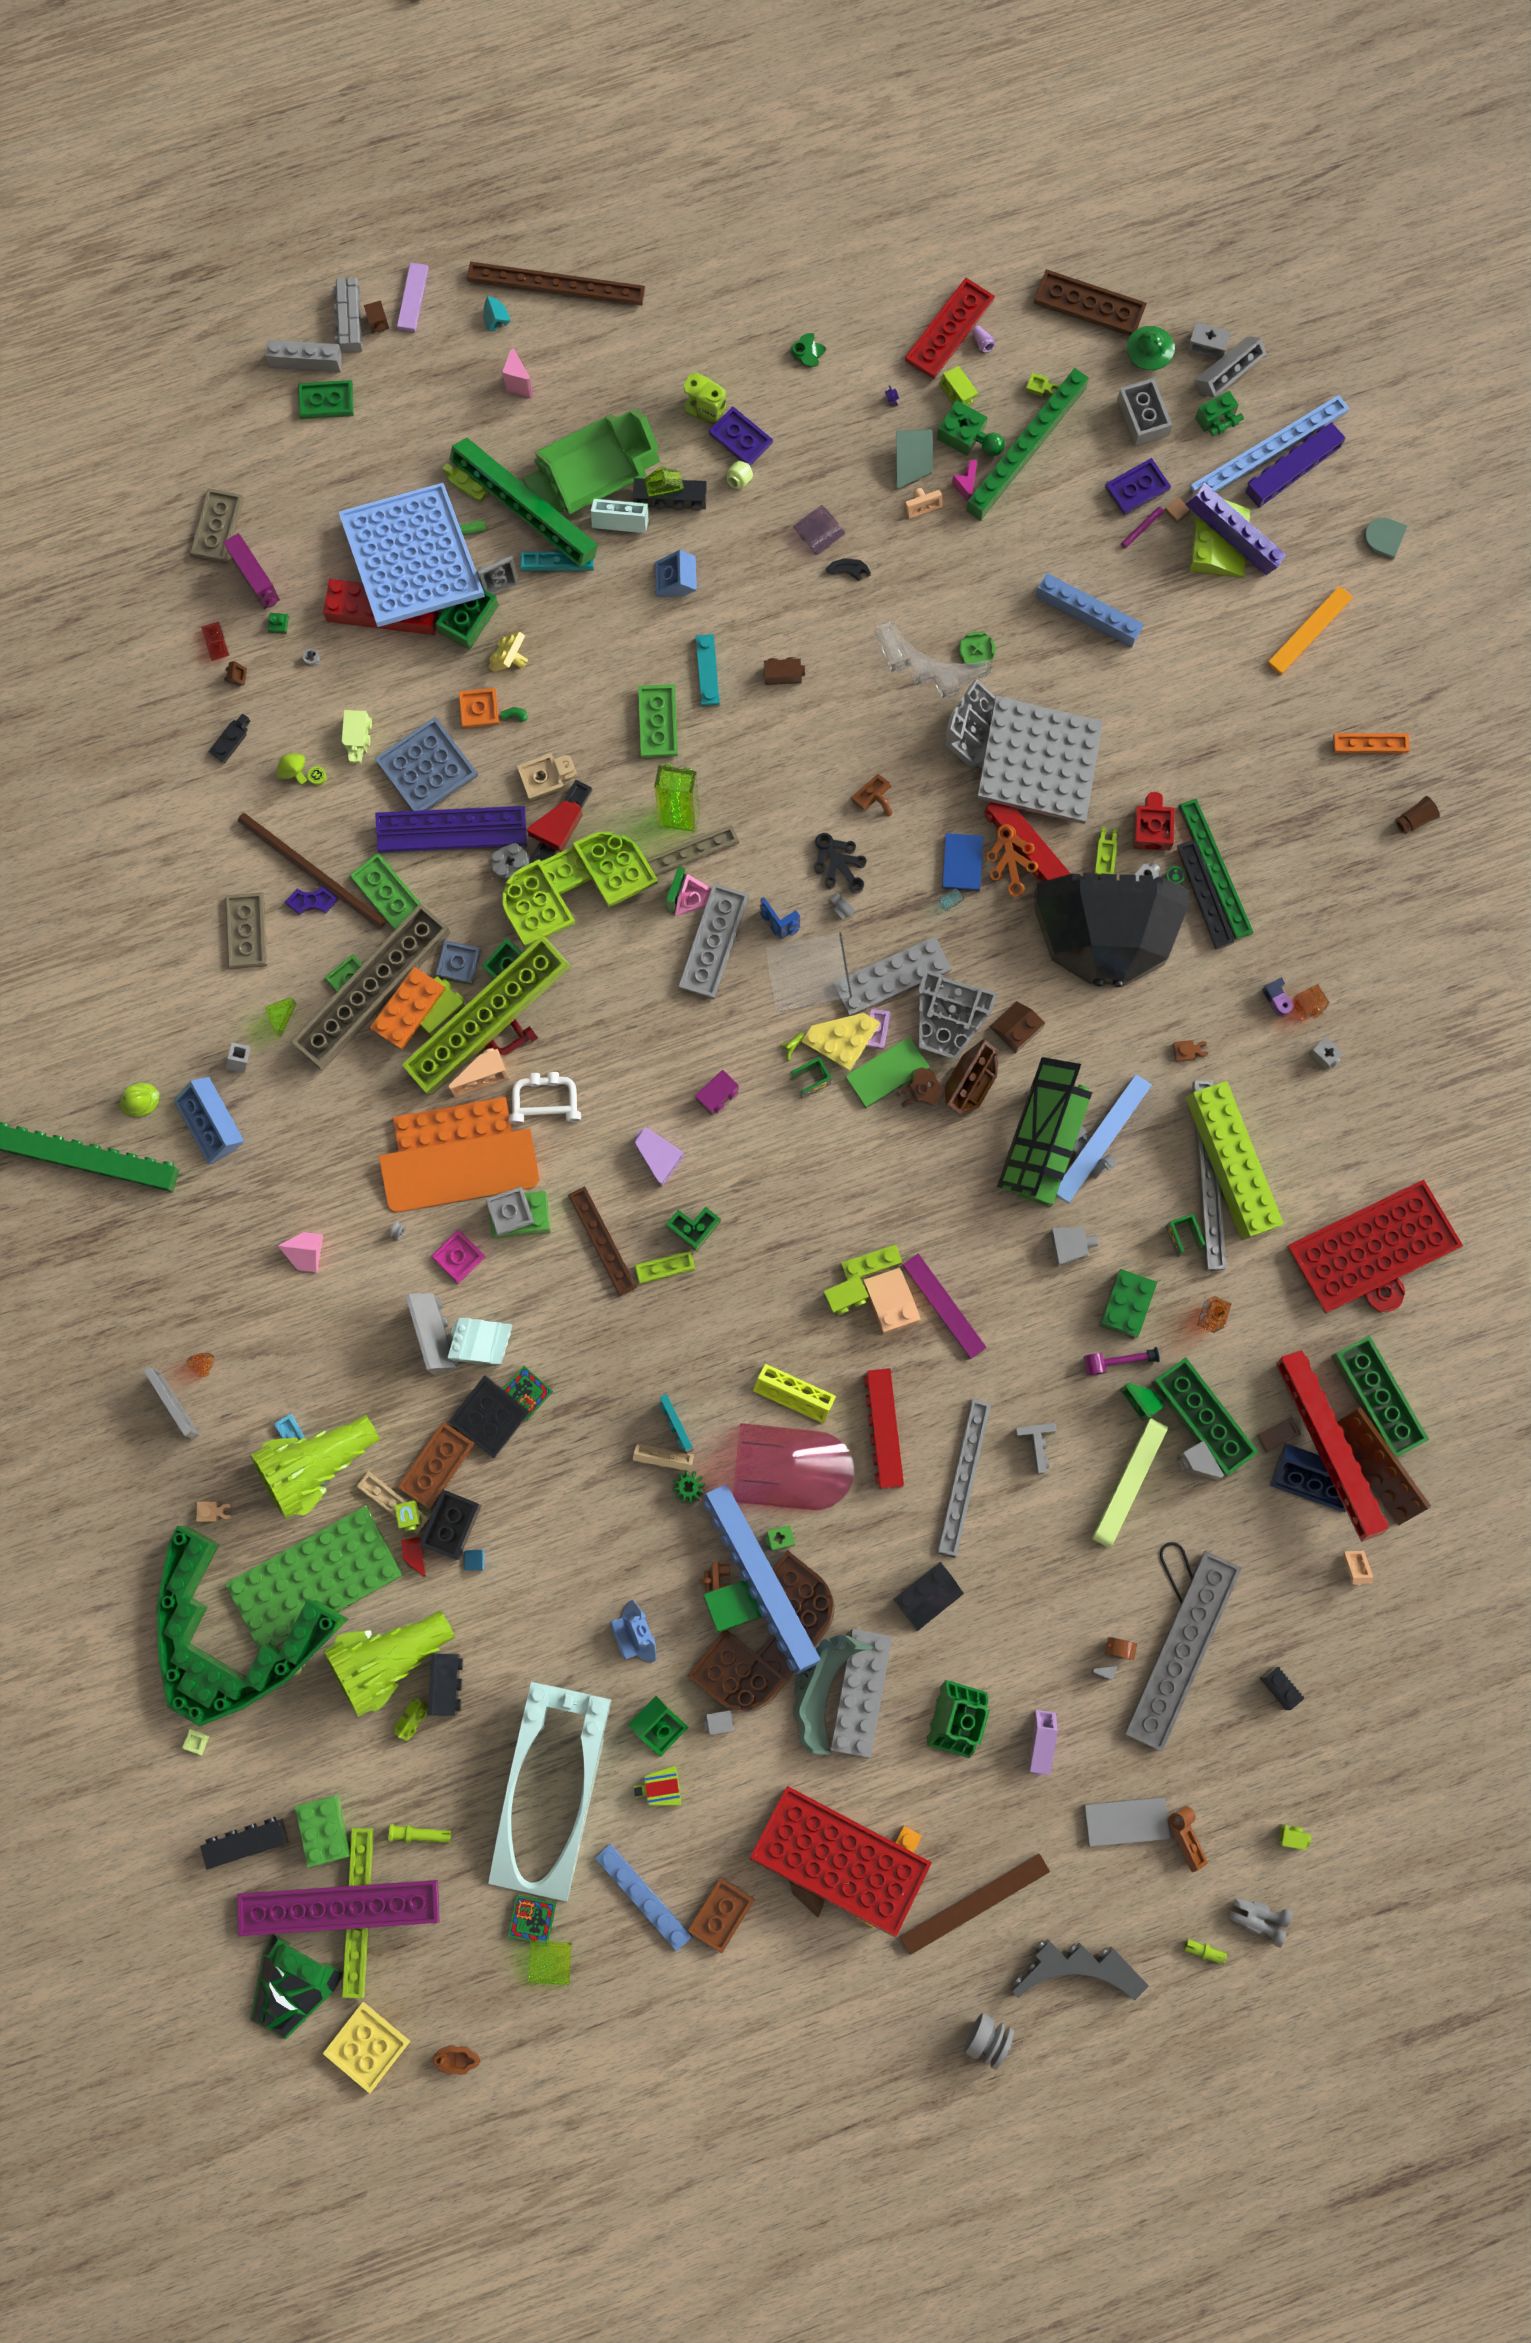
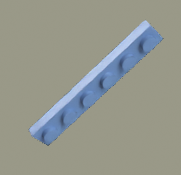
M611 1843L595 1858L676 1951L692 1937Z

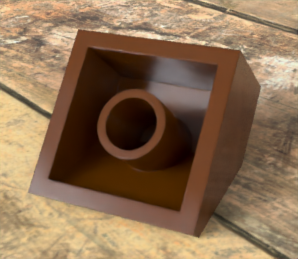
M1016 1001L990 1025V1028L1017 1053L1043 1029L1045 1022L1031 1008Z

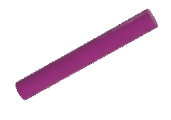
M1158 507L1121 545L1127 548L1164 512L1163 509Z

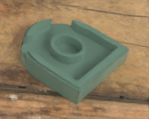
M1378 518L1369 524L1364 538L1370 550L1394 560L1407 525L1388 518Z

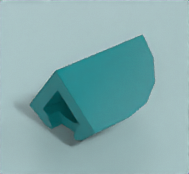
M487 296L484 304V320L487 330L495 331L497 330L496 327L502 324L506 326L511 320L505 306L497 299Z

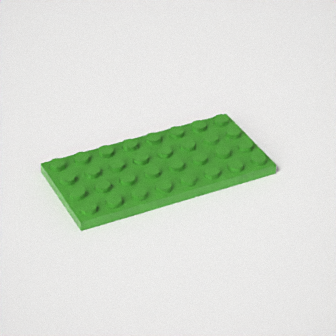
M364 1506L225 1583L260 1651L262 1645H274L276 1647L286 1641L306 1600H317L334 1611L339 1612L400 1578L403 1574L368 1507Z

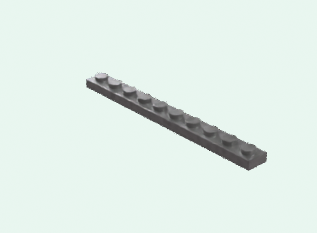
M1213 1081L1192 1082L1193 1092L1213 1086ZM1195 1124L1203 1239L1206 1244L1204 1246L1205 1270H1225L1226 1256L1221 1187Z

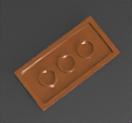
M442 1422L398 1488L431 1510L438 1500L442 1489L445 1490L475 1446V1443Z

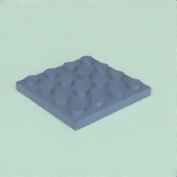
M436 717L375 757V761L412 811L431 809L478 776L476 770Z

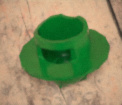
M1145 326L1137 329L1130 335L1127 342V354L1130 361L1144 370L1156 371L1164 368L1171 362L1175 353L1172 337L1164 329L1156 326Z

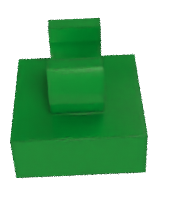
M269 613L268 632L287 634L288 614Z

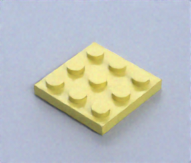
M362 2002L323 2052V2055L370 2094L411 2041L365 2002Z

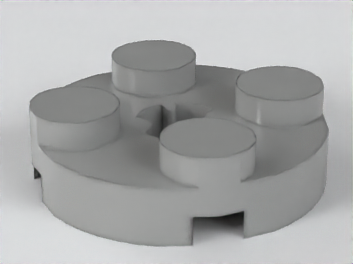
M517 843L506 845L495 851L492 855L493 871L499 878L506 879L507 881L517 870L528 865L530 862L527 852ZM514 860V862L512 861L513 864L509 866L508 862Z

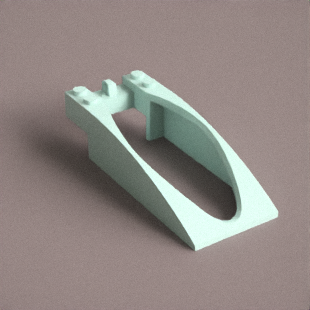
M531 1682L505 1795L488 1884L568 1901L612 1699ZM548 1707L586 1715L581 1734L584 1757L583 1790L573 1830L551 1871L538 1882H528L521 1876L517 1868L511 1830L512 1802L519 1771L539 1731L546 1727L544 1723Z

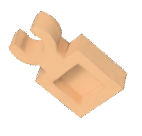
M197 1502L196 1522H218V1516L223 1519H231L232 1516L225 1515L224 1510L232 1508V1505L223 1504L221 1507H218L219 1502Z

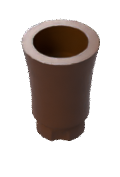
M1425 796L1409 810L1402 813L1400 817L1396 818L1395 823L1402 833L1407 834L1430 821L1440 818V813L1433 800Z

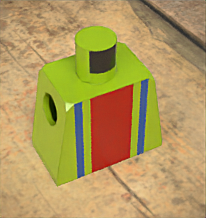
M676 1765L644 1776L645 1784L634 1786L635 1798L647 1796L648 1805L682 1804Z

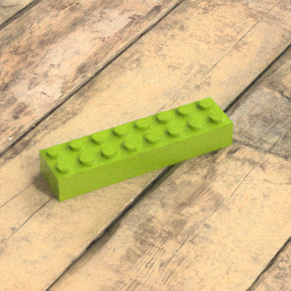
M1228 1081L1195 1091L1185 1097L1241 1240L1284 1225Z

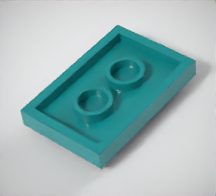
M668 1395L661 1396L662 1402L658 1404L664 1416L668 1414L670 1418L667 1422L672 1433L677 1432L679 1436L676 1438V1441L681 1451L684 1449L687 1453L693 1451V1446Z

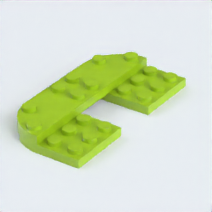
M610 831L597 832L574 842L572 847L543 861L539 859L511 875L506 882L502 896L503 910L506 919L509 920L524 948L531 946L541 936L547 938L575 924L574 918L560 895L591 879L608 908L658 884L657 877L635 842L625 835H616Z

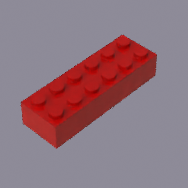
M329 579L323 614L326 621L332 623L435 635L439 610L377 627L363 583Z

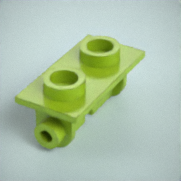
M418 1698L411 1700L404 1711L409 1715L408 1719L401 1716L394 1726L395 1730L393 1733L398 1735L397 1737L409 1741L415 1734L420 1722L427 1716L428 1705L422 1703Z

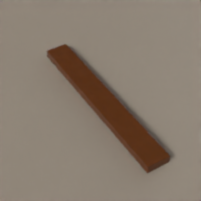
M1038 1853L900 1935V1938L909 1955H912L1048 1874L1050 1871L1042 1856Z

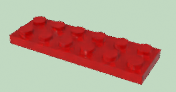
M965 277L906 355L905 361L932 379H935L994 301L995 295Z

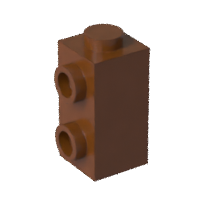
M788 657L782 660L777 658L764 660L765 685L802 683V676H805V665H801V658Z

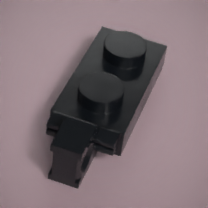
M242 713L237 721L233 720L211 747L209 753L223 763H226L247 736L246 732L248 729L246 727L251 722L249 717Z

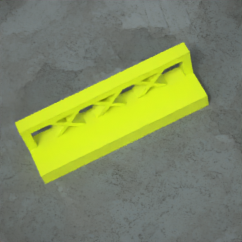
M767 1364L763 1367L753 1389V1392L823 1424L836 1398L833 1394ZM768 1372L774 1375L775 1378L765 1376V1373ZM784 1382H790L793 1386H787ZM805 1389L809 1391L810 1394L807 1395L803 1393L801 1390ZM819 1398H825L829 1400V1403H824Z

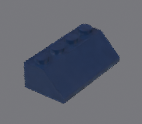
M1285 1443L1279 1455L1270 1486L1345 1513L1344 1505L1320 1455Z

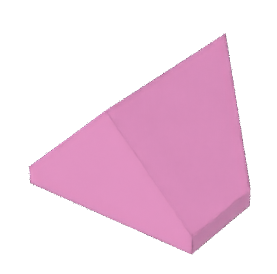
M685 874L679 891L675 916L706 907L711 888L692 876Z
M303 1232L278 1245L298 1271L317 1273L323 1239L322 1234Z

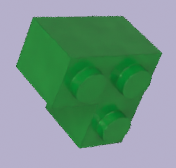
M706 1206L694 1221L680 1210H677L666 1223L667 1229L697 1252L719 1226L721 1218Z

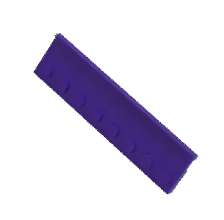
M525 806L375 813L378 853L500 848L512 843H517L520 847L527 846Z

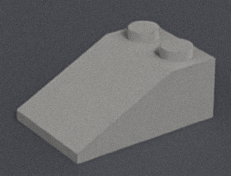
M512 556L497 559L493 564L482 566L476 571L482 589L493 595L519 583Z

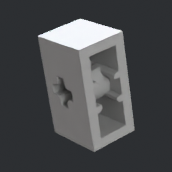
M1195 323L1187 351L1220 359L1224 355L1230 331L1211 327L1205 323Z

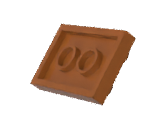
M720 1877L689 1927L688 1932L715 1950L723 1953L755 1899Z

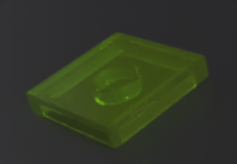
M531 1940L528 1983L569 1985L572 1943Z

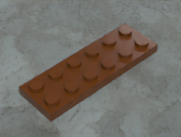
M1047 269L1034 299V304L1129 336L1138 329L1147 305L1146 302Z
M1361 1407L1337 1421L1344 1431L1347 1443L1352 1447V1454L1355 1460L1361 1466L1363 1476L1398 1525L1403 1524L1431 1507Z

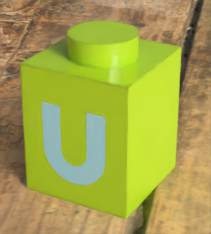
M409 1501L394 1505L399 1529H405V1532L417 1530L416 1526L421 1525L417 1502Z

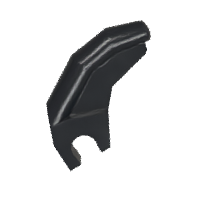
M843 558L833 561L826 567L827 573L837 574L846 572L858 581L862 579L860 575L862 572L866 573L867 577L871 576L868 566L858 559Z

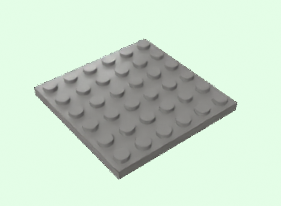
M996 695L976 799L1085 824L1103 721Z

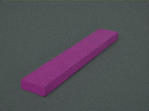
M919 1253L905 1262L903 1267L968 1357L972 1359L986 1349L985 1344Z

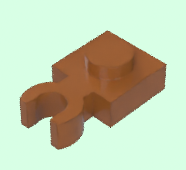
M1193 1040L1174 1042L1175 1062L1195 1060V1055L1199 1057L1207 1056L1208 1052L1200 1050V1047L1206 1046L1207 1042L1202 1041L1197 1045L1193 1044Z

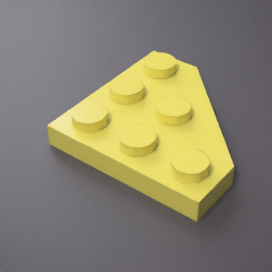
M860 1013L812 1025L803 1038L802 1043L851 1071L880 1026V1022L865 1013Z

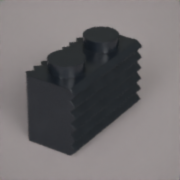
M1272 1667L1260 1677L1261 1681L1285 1710H1292L1304 1700V1696H1301L1302 1693H1299L1294 1683L1288 1680V1677L1283 1673V1670H1280V1667Z

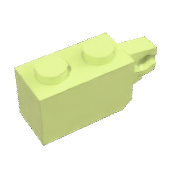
M344 710L342 743L348 751L349 762L352 764H361L363 753H367V746H370L368 729L372 727V719L369 718L367 711Z

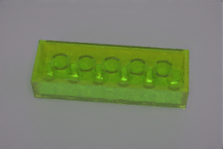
M669 764L658 765L654 790L659 826L696 832L700 814L697 771L687 767L679 769Z

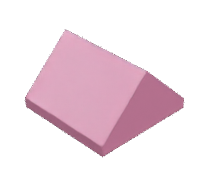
M512 349L502 372L506 391L531 398L533 397L530 377L516 351Z

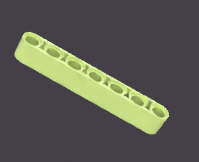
M1149 1418L1093 1534L1092 1540L1111 1548L1167 1432L1168 1426Z

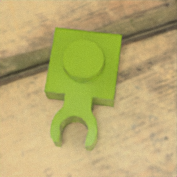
M1032 372L1026 392L1040 397L1047 393L1051 397L1055 393L1052 389L1057 390L1059 385L1056 383L1049 384V378Z

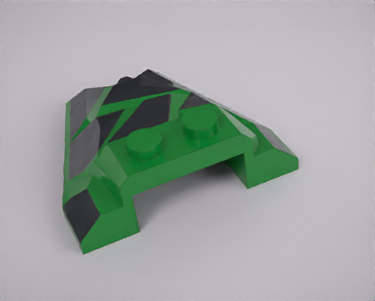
M272 1934L262 1953L250 2020L287 2039L335 1991L344 1972L328 1963L321 1964L290 1947V1942Z

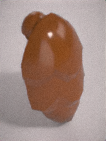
M449 2045L439 2049L433 2057V2064L445 2074H466L480 2063L478 2054L471 2051L467 2046L456 2047Z

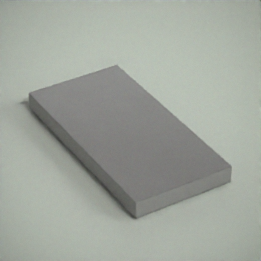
M152 1367L143 1370L184 1436L192 1439L200 1436L162 1373Z
M1165 1797L1084 1804L1090 1847L1170 1839Z

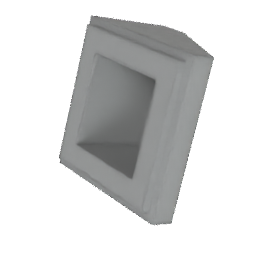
M1117 1666L1093 1668L1091 1672L1107 1680H1112Z

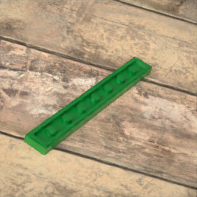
M1197 798L1179 804L1178 807L1191 838L1196 840L1234 939L1238 940L1253 934V929Z

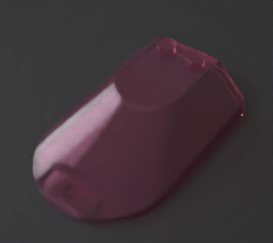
M740 1423L733 1497L737 1503L823 1510L837 1504L849 1491L854 1476L853 1460L846 1446L833 1435L820 1431Z

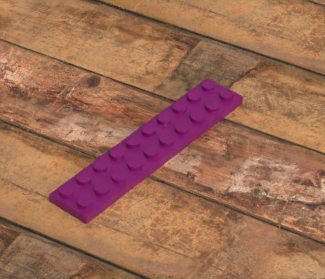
M438 1880L237 1894L238 1936L440 1922Z

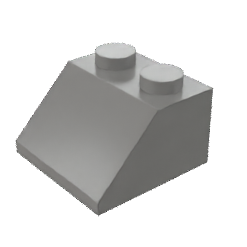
M1204 1441L1177 1455L1179 1458L1177 1460L1178 1465L1182 1470H1186L1187 1473L1211 1480L1224 1476Z

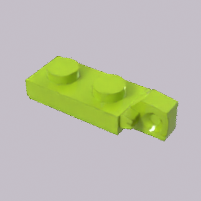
M446 463L442 468L443 474L448 476L447 479L451 482L452 486L479 503L488 494L486 489L458 466L454 468Z

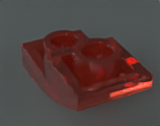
M220 622L202 626L211 660L215 661L230 656Z

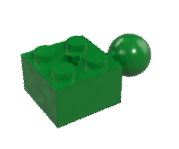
M958 400L955 401L938 428L937 439L966 456L969 455L976 442L982 444L984 453L992 457L1001 454L1005 447V441L1000 434L995 432L983 433L988 417Z

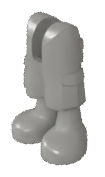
M1235 1898L1233 1905L1241 1910L1248 1911L1246 1917L1242 1913L1231 1911L1229 1918L1252 1933L1259 1935L1264 1932L1272 1938L1273 1944L1281 1948L1285 1940L1286 1930L1266 1924L1264 1920L1273 1921L1287 1928L1291 1922L1292 1911L1283 1909L1281 1912L1269 1911L1266 1904Z

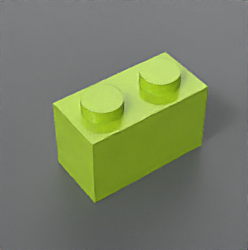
M860 1276L827 1289L823 1293L832 1314L837 1313L838 1316L848 1312L849 1307L855 1305L857 1308L866 1304L865 1300L869 1298Z

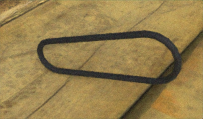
M1169 1542L1161 1548L1160 1559L1180 1603H1182L1183 1600L1163 1559L1164 1549L1169 1545L1179 1547L1191 1580L1193 1575L1183 1547L1178 1543Z

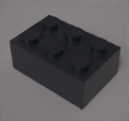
M442 1489L419 1545L459 1561L482 1505Z

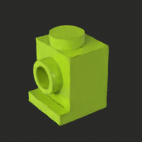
M1281 1824L1278 1844L1307 1850V1846H1310L1311 1834L1303 1832V1828L1291 1826V1829H1289L1288 1825Z

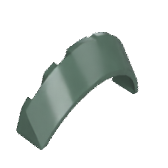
M838 1635L819 1642L820 1645L815 1650L821 1660L817 1665L799 1673L796 1680L794 1693L797 1695L796 1707H793V1714L798 1722L800 1731L798 1738L800 1743L812 1754L829 1755L831 1751L825 1729V1706L828 1691L835 1674L841 1665L852 1655L873 1649V1646L845 1635Z

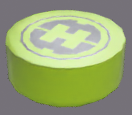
M320 766L312 767L308 771V779L315 786H320L327 780V774Z

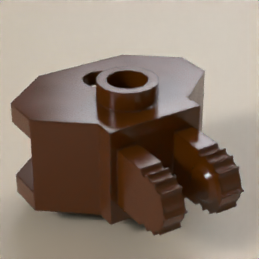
M921 1067L912 1072L910 1084L897 1092L896 1095L901 1097L910 1091L913 1098L903 1101L902 1107L919 1101L933 1105L940 1101L942 1088L934 1072Z

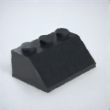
M939 1562L893 1600L915 1629L919 1631L964 1593L944 1565Z
M431 1654L428 1716H456L458 1711H461L462 1702L461 1699H458L459 1691H462V1679H459L460 1670H463V1658H460V1654Z

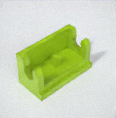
M960 366L944 372L939 382V385L953 404L958 400L969 406L974 403L972 399L976 398L979 394Z

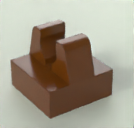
M235 661L229 662L228 667L225 669L227 677H224V680L231 684L244 686L247 668Z

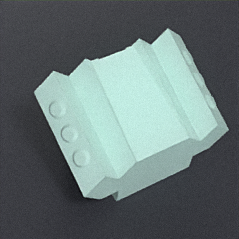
M459 1318L457 1322H454L451 1330L453 1341L448 1359L472 1364L501 1365L513 1325L502 1324L501 1322H488L480 1319Z

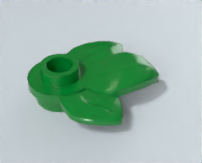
M814 333L802 335L800 340L791 346V355L795 359L801 360L804 365L810 367L818 366V358L826 351L825 346L814 342Z

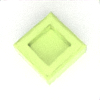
M189 1729L182 1749L202 1755L209 1735Z

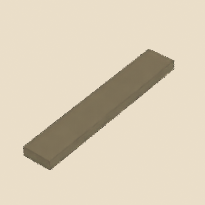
M731 825L646 860L657 877L677 869L678 866L682 867L737 845L739 840Z

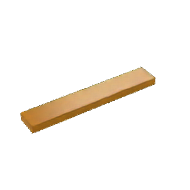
M1339 586L1267 664L1282 675L1349 604L1353 596Z

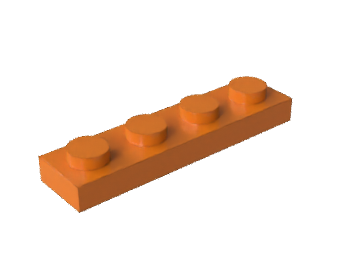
M1334 733L1333 750L1334 753L1408 754L1410 751L1409 733Z

